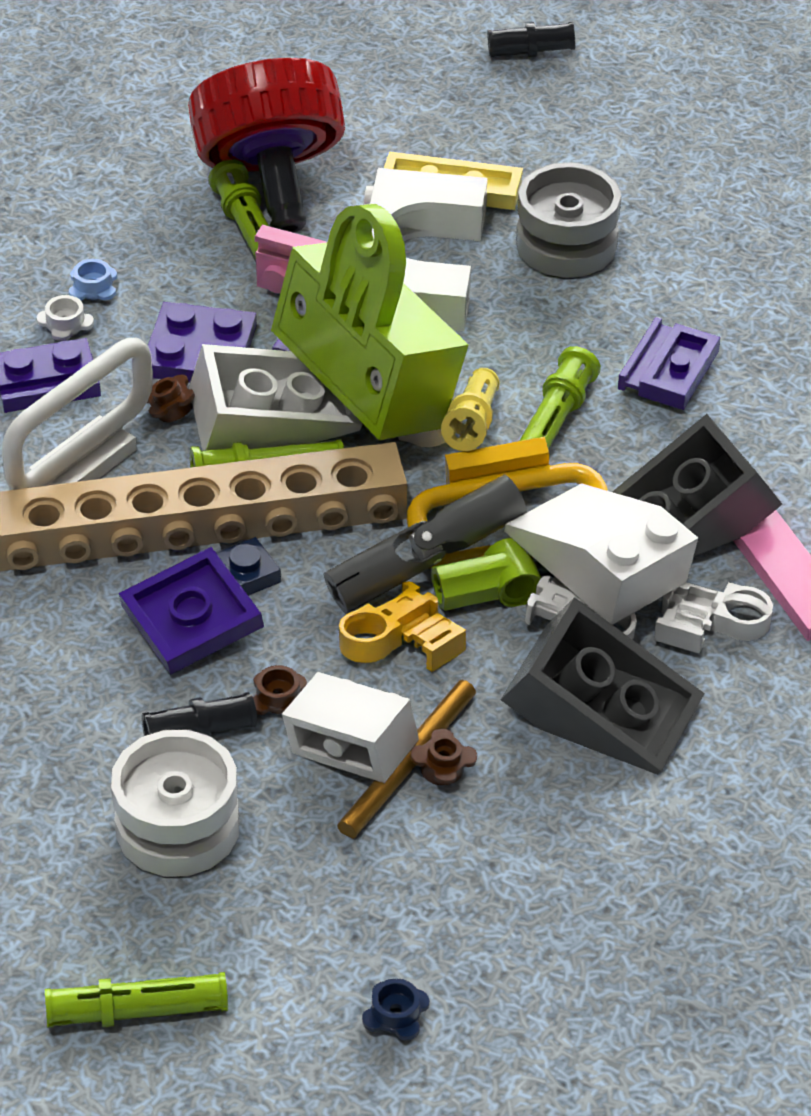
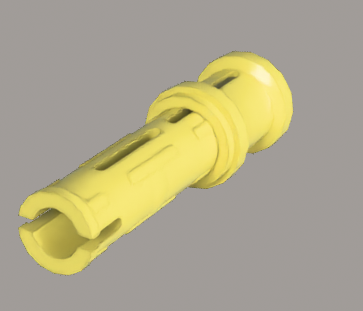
M479 368L474 370L473 376H470L468 379V384L463 394L454 398L448 408V412L441 424V434L444 441L453 449L471 451L480 446L484 441L493 419V410L491 408L493 397L499 389V378L491 369ZM484 383H486L488 386L485 392H482ZM467 419L466 424H463L462 421Z

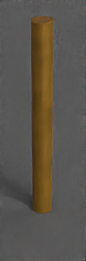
M459 680L417 729L419 740L414 747L418 745L423 746L431 739L434 730L447 729L475 696L476 690L471 683L466 680ZM412 749L385 783L374 780L339 821L337 827L342 834L352 839L356 838L416 765L411 761Z

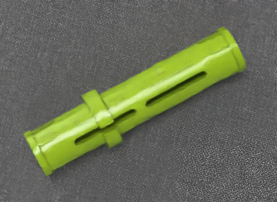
M225 972L202 976L112 984L111 978L98 979L99 985L44 989L47 1028L92 1022H102V1027L114 1026V1020L170 1016L204 1011H228Z

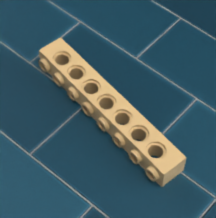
M396 442L0 491V571L27 570L32 567L80 563L85 560L116 556L128 557L139 553L170 549L181 550L187 547L216 543H234L254 537H282L293 533L324 529L335 530L341 527L371 523L382 524L394 520L407 519V481Z

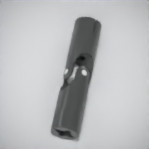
M507 475L496 478L445 506L436 514L433 520L415 523L324 572V579L334 600L336 599L337 605L345 614L350 613L399 586L402 582L408 581L439 563L447 553L466 549L504 528L506 523L527 513L523 497L517 486ZM409 539L412 546V554L418 562L402 560L395 553L396 548Z

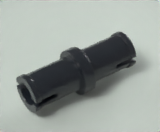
M534 22L525 23L523 28L487 30L490 58L528 53V57H537V52L564 49L575 50L576 47L573 22L535 26Z
M250 692L204 702L203 698L199 697L190 699L187 706L152 713H142L144 736L163 730H191L211 737V734L257 726L256 706Z

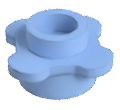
M99 259L83 260L71 271L70 277L74 283L69 288L70 296L77 297L80 300L100 299L106 301L116 295V289L112 284L117 279V272L105 261Z

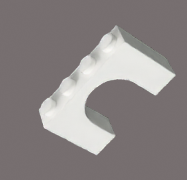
M378 168L374 186H366L364 204L376 203L388 210L397 222L404 241L417 237L481 241L486 216L487 178ZM406 258L404 284L454 331L464 332L470 303L471 266L424 262Z

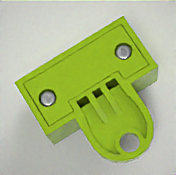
M375 203L347 206L337 215L327 243L292 247L271 331L378 440L441 429L442 421L452 402L469 344L404 284L407 262L402 234L397 222L389 211Z

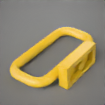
M545 437L445 454L446 485L424 490L412 499L407 509V526L410 527L415 523L427 521V514L433 508L449 505L502 475H507L517 486L519 492L565 483H582L606 491L608 489L602 476L589 466L579 463H563L550 466L549 450ZM491 545L447 553L439 563L432 567L484 556Z

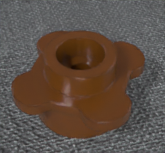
M186 375L166 377L157 381L152 386L147 402L151 405L148 410L151 417L159 418L163 422H173L183 418L193 408L192 400L195 394L192 389L187 388L189 380Z
M274 665L263 669L253 679L254 686L256 687V695L253 699L257 714L264 715L268 712L282 714L307 685L305 677L297 674L292 668L283 665Z
M447 729L434 730L431 739L423 746L413 747L410 756L412 763L420 766L423 777L435 785L455 783L462 777L465 767H473L477 762L476 750L470 746H463L454 737L453 733Z

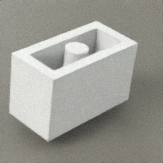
M320 672L314 675L282 713L292 753L382 783L387 781L419 740L410 699Z

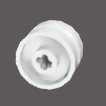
M163 730L139 738L122 751L112 768L111 780L112 802L115 809L116 839L124 856L141 870L163 877L191 876L213 868L230 854L239 837L237 767L229 751L210 736L191 730Z

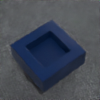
M256 537L216 553L248 596L281 582V569Z

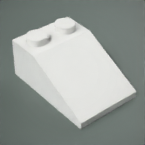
M202 344L189 389H192L195 394L192 405L202 451L231 448L232 444L236 442L246 444L248 449L309 444L360 431L363 423L291 351Z
M582 483L506 523L504 530L505 533L592 610L612 625L687 583L698 541L696 535L661 506Z

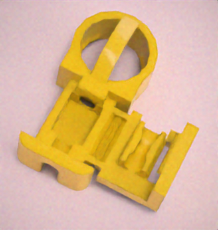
M410 581L402 582V593L396 598L376 608L366 604L358 610L346 614L339 623L340 651L347 659L354 662L371 663L384 659L393 650L402 645V636H404V640L408 643L414 640L416 648L422 646V652L426 654V669L431 672L466 650V630L438 613V598L430 592L423 595L420 594V586ZM363 633L376 635L374 638L367 639L354 637L357 634Z

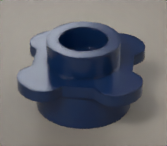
M404 979L385 980L373 987L372 1006L363 1012L362 1023L371 1032L384 1030L395 1033L401 1040L414 1039L420 1032V1025L418 1023L420 1015L429 1008V997L424 991L417 989L412 983ZM392 1008H400L401 1012L392 1013L390 1010Z

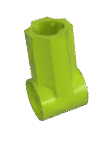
M505 538L495 542L487 549L484 556L432 567L431 575L435 596L438 598V605L444 611L497 599L504 606L511 608L526 605L532 593L536 594L537 584L541 579L532 556L512 538Z

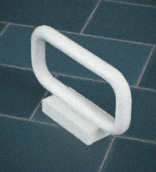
M125 338L117 342L22 411L12 421L2 442L4 476L11 490L96 480L137 450L136 437L123 430V426L142 411L152 391V358L146 343L139 338ZM131 358L133 386L127 398L105 416L99 415L29 467V472L25 474L22 451L23 444L29 433Z

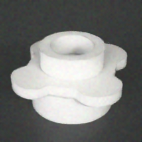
M61 295L47 302L45 311H41L37 315V323L39 326L47 327L51 331L54 340L65 341L69 340L71 336L76 335L80 330L91 329L94 326V318L92 315L84 313L83 303L80 299L70 295Z

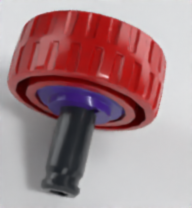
M288 57L264 59L241 64L207 78L192 91L188 102L191 129L199 158L211 168H214L216 164L222 161L236 159L244 163L248 172L259 171L267 213L272 220L270 227L292 233L303 229L306 225V217L302 214L303 201L295 164L328 151L341 140L345 131L343 105L333 71L319 61Z

